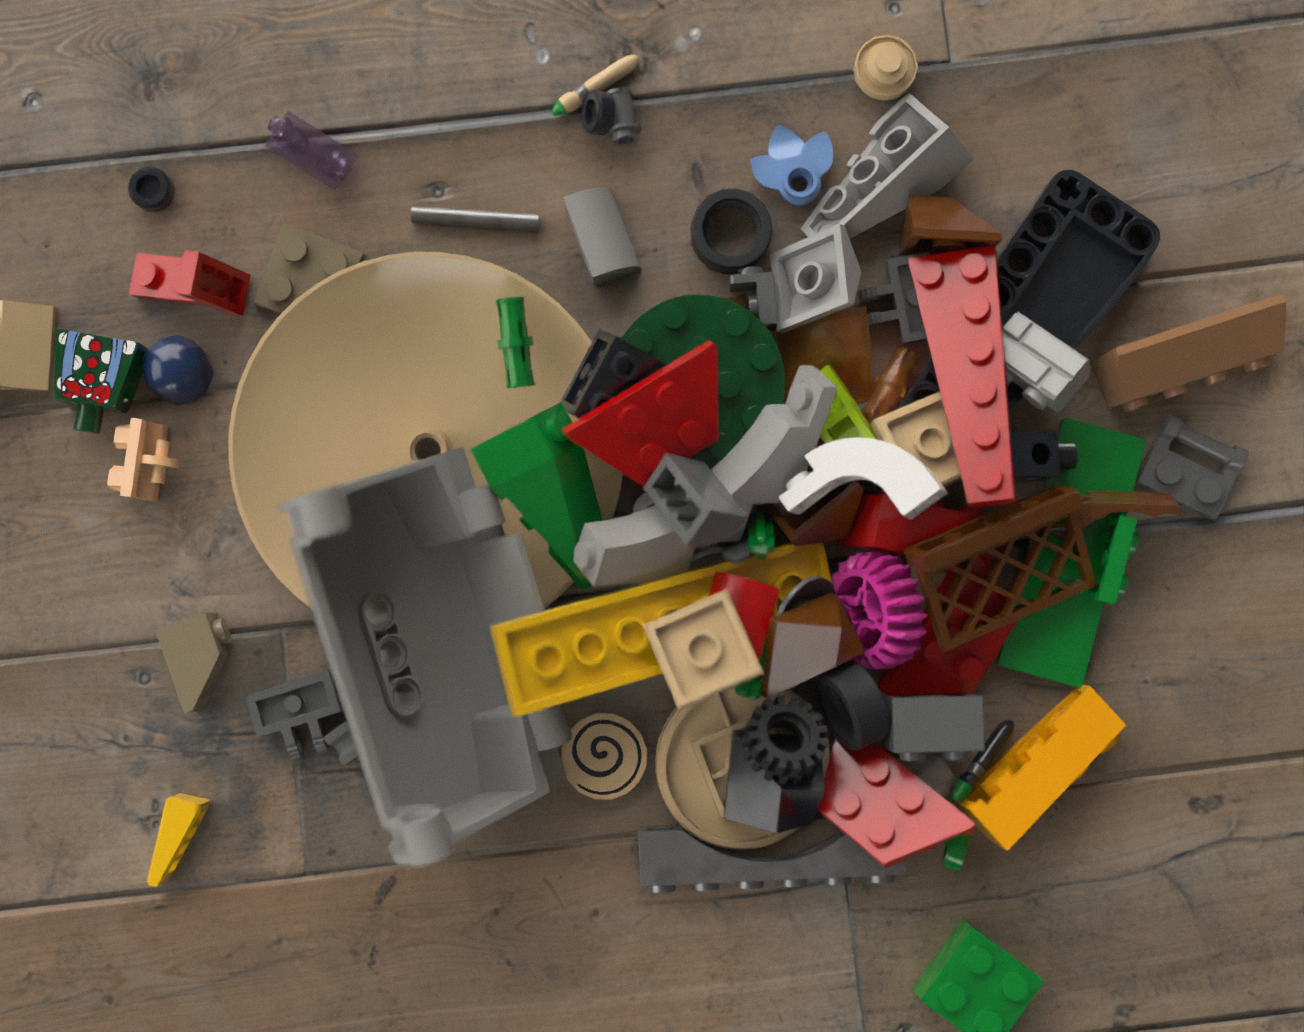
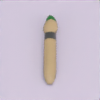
M637 55L625 56L584 82V84H581L574 92L565 93L554 104L551 111L552 115L558 116L573 112L581 103H584L591 91H604L633 71L640 61Z

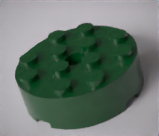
M704 294L673 297L645 311L631 324L621 338L667 365L708 340L715 343L718 365V441L690 457V459L705 462L710 469L718 464L738 444L754 424L766 404H783L785 370L779 348L767 327L749 310L731 300Z

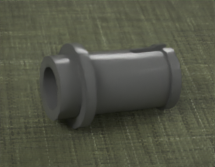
M622 87V95L619 96L618 88L610 89L607 92L611 93L614 98L615 116L612 127L608 132V137L613 139L615 145H631L638 141V134L641 132V125L635 121L632 91L630 88Z

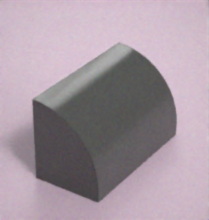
M666 453L643 487L686 546L706 547L719 543L734 534L749 518L703 461Z

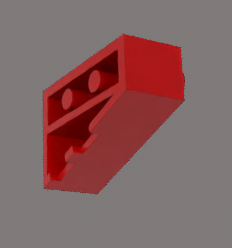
M881 488L880 494L862 495L848 539L837 540L836 546L846 548L862 547L906 557L904 548L980 517L984 514V509L958 505L956 511L945 508L946 501L939 499L916 517L909 519L902 515L889 495ZM985 552L979 556L989 570L992 565L993 555Z

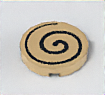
M595 713L582 718L570 729L573 739L562 745L561 761L567 780L579 793L593 799L612 800L629 793L640 782L647 766V747L641 732L630 720L615 713Z

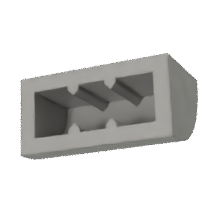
M591 188L563 197L566 212L594 286L641 269L611 188Z

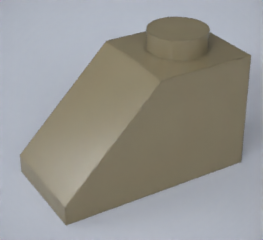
M203 613L155 631L184 714L197 712L205 708L231 654L227 645L232 641L230 630L223 618L218 619L217 613Z

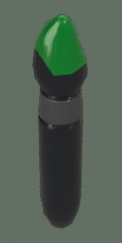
M1005 720L994 729L984 743L985 751H978L966 771L958 777L953 789V800L961 801L974 792L977 781L987 771L1012 735L1014 729L1012 720Z

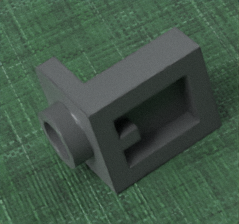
M762 267L738 269V275L730 276V292L755 290L754 295H748V310L769 331H775L777 314L773 272L763 273Z

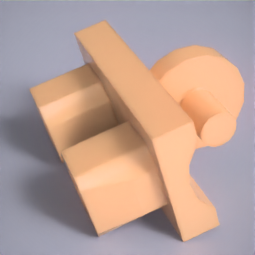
M131 418L130 424L115 427L113 442L117 449L126 450L124 466L114 465L109 470L107 482L109 488L120 491V496L158 502L160 484L165 482L166 468L179 469L180 460L168 458L170 441H166L167 425Z

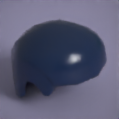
M181 335L164 337L151 345L144 354V362L141 364L144 378L150 389L162 400L175 405L195 402L207 392L213 377V368L208 362L203 349L195 341Z

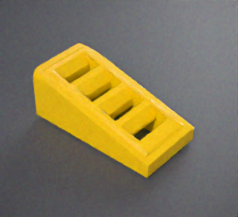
M178 793L166 799L147 879L149 886L158 887L168 881L173 875L209 808L210 799Z

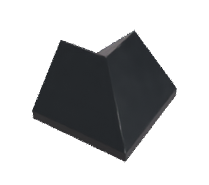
M732 730L724 818L776 834L810 825L825 794L822 758L812 774L807 778L803 776L798 783L793 784L791 777H789L785 785L778 784L777 775H773L769 782L763 779L766 773L763 768L757 773L751 769L754 759L745 760L743 754L747 747H742L744 731ZM769 733L771 743L784 752L794 753L801 747V742L795 734Z

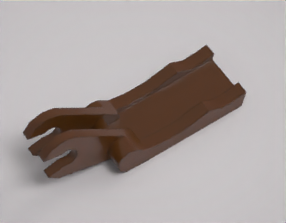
M1088 491L1084 496H1081L1083 507L1077 510L1081 529L1095 520L1114 512H1138L1152 517L1162 514L1182 516L1179 505L1170 493ZM1065 521L1061 523L1055 522L1049 534L1054 538L1064 539L1067 533Z

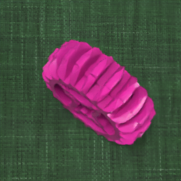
M881 551L857 553L856 556H851L847 561L839 563V572L832 574L836 595L865 653L850 660L861 664L864 669L887 670L896 668V665H901L907 660L913 659L914 651L921 648L919 637L926 634V630L921 623L922 619L927 617V614L922 611L921 602L925 597L919 596L917 591L919 580L911 579V566L902 565L900 556H891L888 552Z

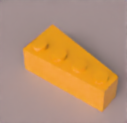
M1082 685L1080 688L1075 687L987 769L977 781V786L973 793L961 801L954 800V802L990 841L1008 851L1069 785L1084 775L1089 768L1088 765L1099 754L1109 751L1118 743L1121 738L1119 733L1126 724L1091 686Z

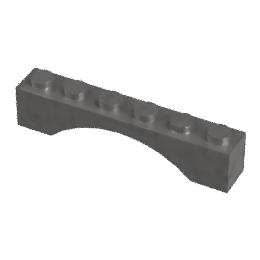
M682 826L638 827L640 885L650 886L651 893L675 892L676 885L693 884L695 891H714L720 889V883L737 882V888L758 889L764 887L763 881L781 880V886L803 887L807 886V879L825 878L826 885L851 884V877L868 876L870 883L895 882V875H907L906 861L885 869L841 831L807 849L791 854L768 857L742 855L720 849L696 838Z

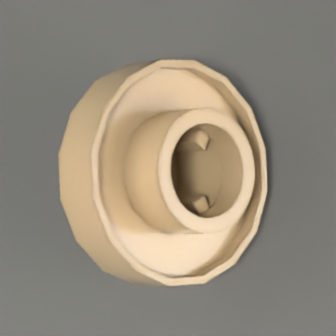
M882 35L876 36L864 43L856 56L853 71L855 81L862 92L871 98L885 101L896 99L907 92L916 77L918 64L916 54L908 43L899 37Z

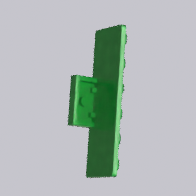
M1070 418L1062 419L1057 433L1058 444H1075L1078 452L1077 466L1075 469L1060 470L1059 476L1045 479L1042 490L1053 485H1059L1079 490L1080 496H1084L1086 492L1094 490L1133 492L1146 443L1145 440ZM1114 512L1095 520L1082 529L1097 586L1019 619L1000 649L997 660L999 666L1072 687H1082L1103 605H1116L1117 598L1121 599L1126 591L1128 574L1124 573L1128 556L1132 557L1138 546L1139 532L1135 531L1138 519L1127 517L1128 512ZM1048 534L1046 540L1060 547L1064 539H1057ZM1029 539L1025 557H1026V555H1027V553H1028V551H1029V548H1030V546H1031V544H1032V542H1033L1032 539ZM1043 545L1033 569L1047 575L1057 552ZM1067 558L1057 581L1065 585L1080 579L1076 562L1070 558ZM1030 574L1019 597L1026 601L1036 598L1044 580Z

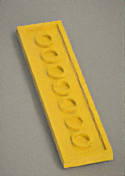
M791 542L775 547L774 552L767 553V559L758 560V556L755 554L740 564L723 561L490 626L512 716H522L662 674L663 671L643 625L707 598L715 572L737 575L780 588L773 615H777L783 600L803 580L813 576H821L832 583L823 542L795 546Z

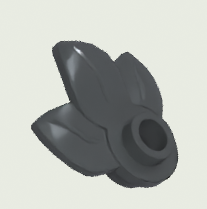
M744 528L740 541L719 542L706 547H695L690 562L714 553H719L721 559L733 564H740L755 555L748 551L747 528Z

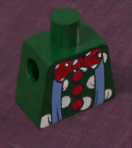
M56 329L54 396L56 400L77 406L73 430L100 434L104 410L123 414L129 411L143 375L141 364L144 362L143 356L148 349L147 347L133 341Z

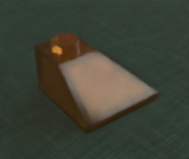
M866 306L840 310L783 334L777 331L776 326L778 348L785 370V404L799 365H813L820 371L830 364L854 401L871 399L872 349Z

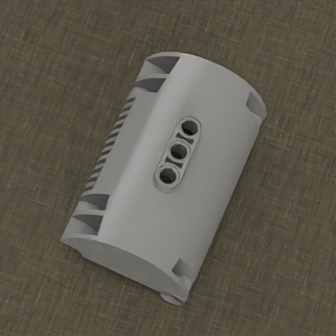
M464 447L307 493L278 504L280 513L288 511L294 534V537L290 538L289 541L381 826L390 830L393 836V840L389 845L392 860L399 865H412L415 867L437 862L453 852L452 844L551 792L549 786L566 777L557 747L573 739L563 704L518 717L512 716L490 630L492 625L543 612L545 609L521 533L514 535L504 534L502 523L506 521L499 498L488 484L479 487L475 486Z

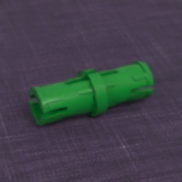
M524 297L497 299L496 305L501 340H497L498 349H503L507 389L533 386L535 381L530 357V346L533 345V338L528 336Z

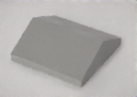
M839 223L770 254L771 270L774 275L778 332L783 334L854 305L861 269L844 225Z

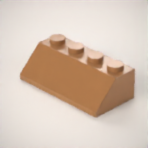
M1282 293L1116 347L1092 361L1108 410L1122 406L1124 413L1150 405L1148 397L1155 394L1163 393L1166 400L1190 392L1188 384L1203 379L1206 387L1230 379L1229 370L1243 366L1245 373H1249L1272 365L1269 357L1284 351L1286 299L1284 294Z

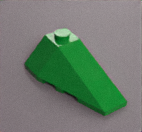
M560 402L470 448L491 490L500 500L507 498L522 515L519 521L528 531L535 529L548 544V553L583 591L593 585L573 561L575 546L580 540L584 523L603 520L585 450L566 437L562 431L564 427L573 422L563 403Z

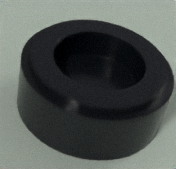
M593 90L587 95L583 104L582 124L587 133L604 136L610 131L614 121L615 102L611 93Z
M144 167L137 170L131 176L128 184V192L132 201L148 212L164 210L171 204L174 198L175 188L172 180L162 170L155 167Z

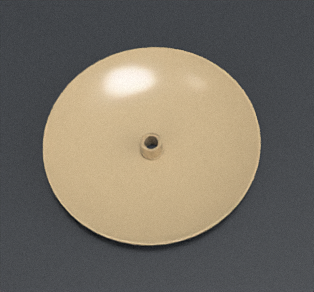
M443 252L391 254L360 262L340 270L315 284L277 317L259 341L248 360L238 384L231 412L228 444L232 488L248 535L262 559L275 576L298 599L311 608L289 541L290 538L294 537L288 511L280 513L278 504L307 493L421 460L418 447L420 442L427 437L433 438L439 443L440 453L464 447L475 486L487 485L488 483L470 448L560 403L592 341L577 321L557 301L538 286L507 269L469 256ZM523 296L528 336L533 338V345L530 346V357L535 385L507 389L503 349H498L497 340H501L496 300ZM568 413L572 422L578 419L577 417ZM584 449L602 520H611L619 498L623 473ZM507 498L499 499L506 521L502 523L504 534L514 535L521 533L545 608L556 600L574 581L548 553V544L535 529L528 531L519 521L522 515Z

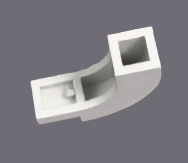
M846 438L824 444L806 454L804 457L814 471L810 474L808 471H803L793 477L786 484L788 490L780 495L779 499L788 512L800 515L838 486L850 481L865 480L881 486L902 515L913 519L948 492L927 466L905 450L885 441L872 438Z

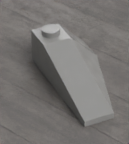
M908 92L875 123L868 133L872 137L871 142L861 156L853 154L846 164L850 170L839 186L828 189L801 227V230L807 237H810L840 223L845 226L849 239L906 209L908 195L930 196L941 190L973 158L952 130Z

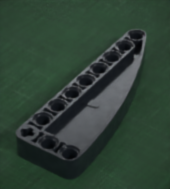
M1074 170L1058 172L1041 190L997 256L1003 327L1015 313L1019 312L1075 350L1112 309L1158 247L1160 231L1157 225L1081 173ZM1060 188H1063L1068 192L1066 195V201L1059 197V194L1061 193ZM1091 210L1101 211L1106 216L1107 225L1101 226L1096 224L1091 217ZM1031 222H1043L1048 228V237L1036 235L1033 232ZM1128 233H1134L1141 239V250H1137L1129 245L1127 240ZM1008 256H1019L1025 263V272L1012 270L1008 264ZM932 356L929 357L894 411L913 403V397L916 394H923L928 397L940 392ZM1011 381L1007 386L1009 409L1024 398L1022 395L1024 389ZM856 480L864 489L863 494H880L881 486H873L865 480Z

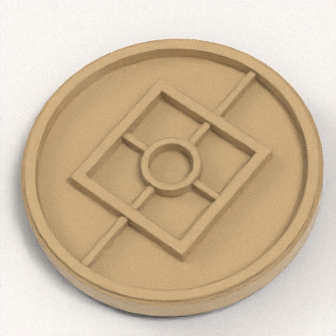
M735 687L685 709L679 710L677 706L674 708L666 720L658 739L655 769L661 795L673 817L684 829L710 845L731 850H749L774 844L786 838L798 828L776 834L724 818L732 730L744 731L753 711L757 706L761 707L763 701L767 700L763 696H760L758 700L739 696L735 693ZM790 688L770 697L772 703H774L777 696L784 695L786 704L789 703L792 696L800 698L797 706L803 708L806 704ZM811 710L809 714L813 716L815 715V712ZM780 727L769 731V733L794 734L792 731ZM828 745L822 756L824 777L830 759Z

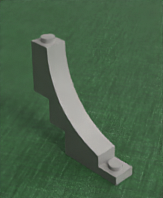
M799 365L789 390L786 404H766L754 424L738 444L711 469L748 517L753 504L782 503L779 496L788 490L786 484L799 473L807 471L809 467V462L804 456L816 448L838 388L813 365ZM654 505L628 516L607 521L584 523L580 540L575 546L573 561L593 586L647 583L687 572L695 547L685 545L658 507ZM747 521L734 534L721 542L740 541Z

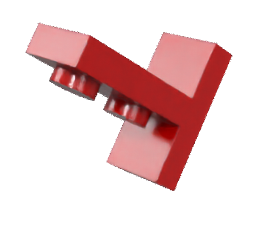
M185 250L183 258L137 253L128 295L145 300L209 306L229 315L243 316L251 275L198 251Z

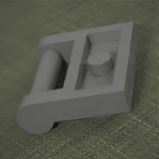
M1168 414L1162 422L1141 466L1135 485L1152 493H1170L1179 506L1210 521L1217 520L1237 474L1247 461L1249 451L1237 445L1231 448L1183 425L1182 419ZM1172 440L1179 441L1222 462L1223 465L1219 473L1168 450Z

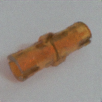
M895 348L884 373L875 378L872 384L873 393L865 408L861 411L868 423L874 413L878 414L876 418L893 411L896 403L903 400L907 392L905 385L914 368L919 363L918 356L913 351L910 352L906 362L902 364L901 361L907 348Z

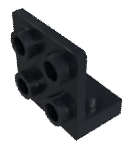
M599 329L560 402L563 403L569 414L579 419L667 366V364L618 336Z

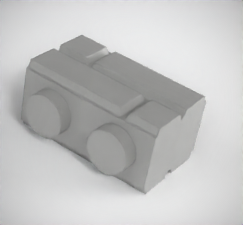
M1019 312L1015 313L1003 327L1007 386L1012 381L1024 389L1022 392L1023 397L1040 410H1043L1047 405L1055 412H1060L1073 397V394L1089 378L1091 374L1089 359Z

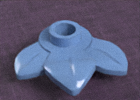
M778 125L769 140L768 155L752 158L750 160L751 170L754 178L761 186L779 191L782 198L789 204L795 206L807 205L817 197L821 188L820 178L832 166L833 147L827 132H821L813 136L804 144L803 140L783 125ZM796 179H800L806 183L807 188L802 192H798L792 188L791 183Z

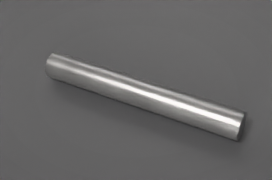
M412 206L411 223L539 231L540 214Z

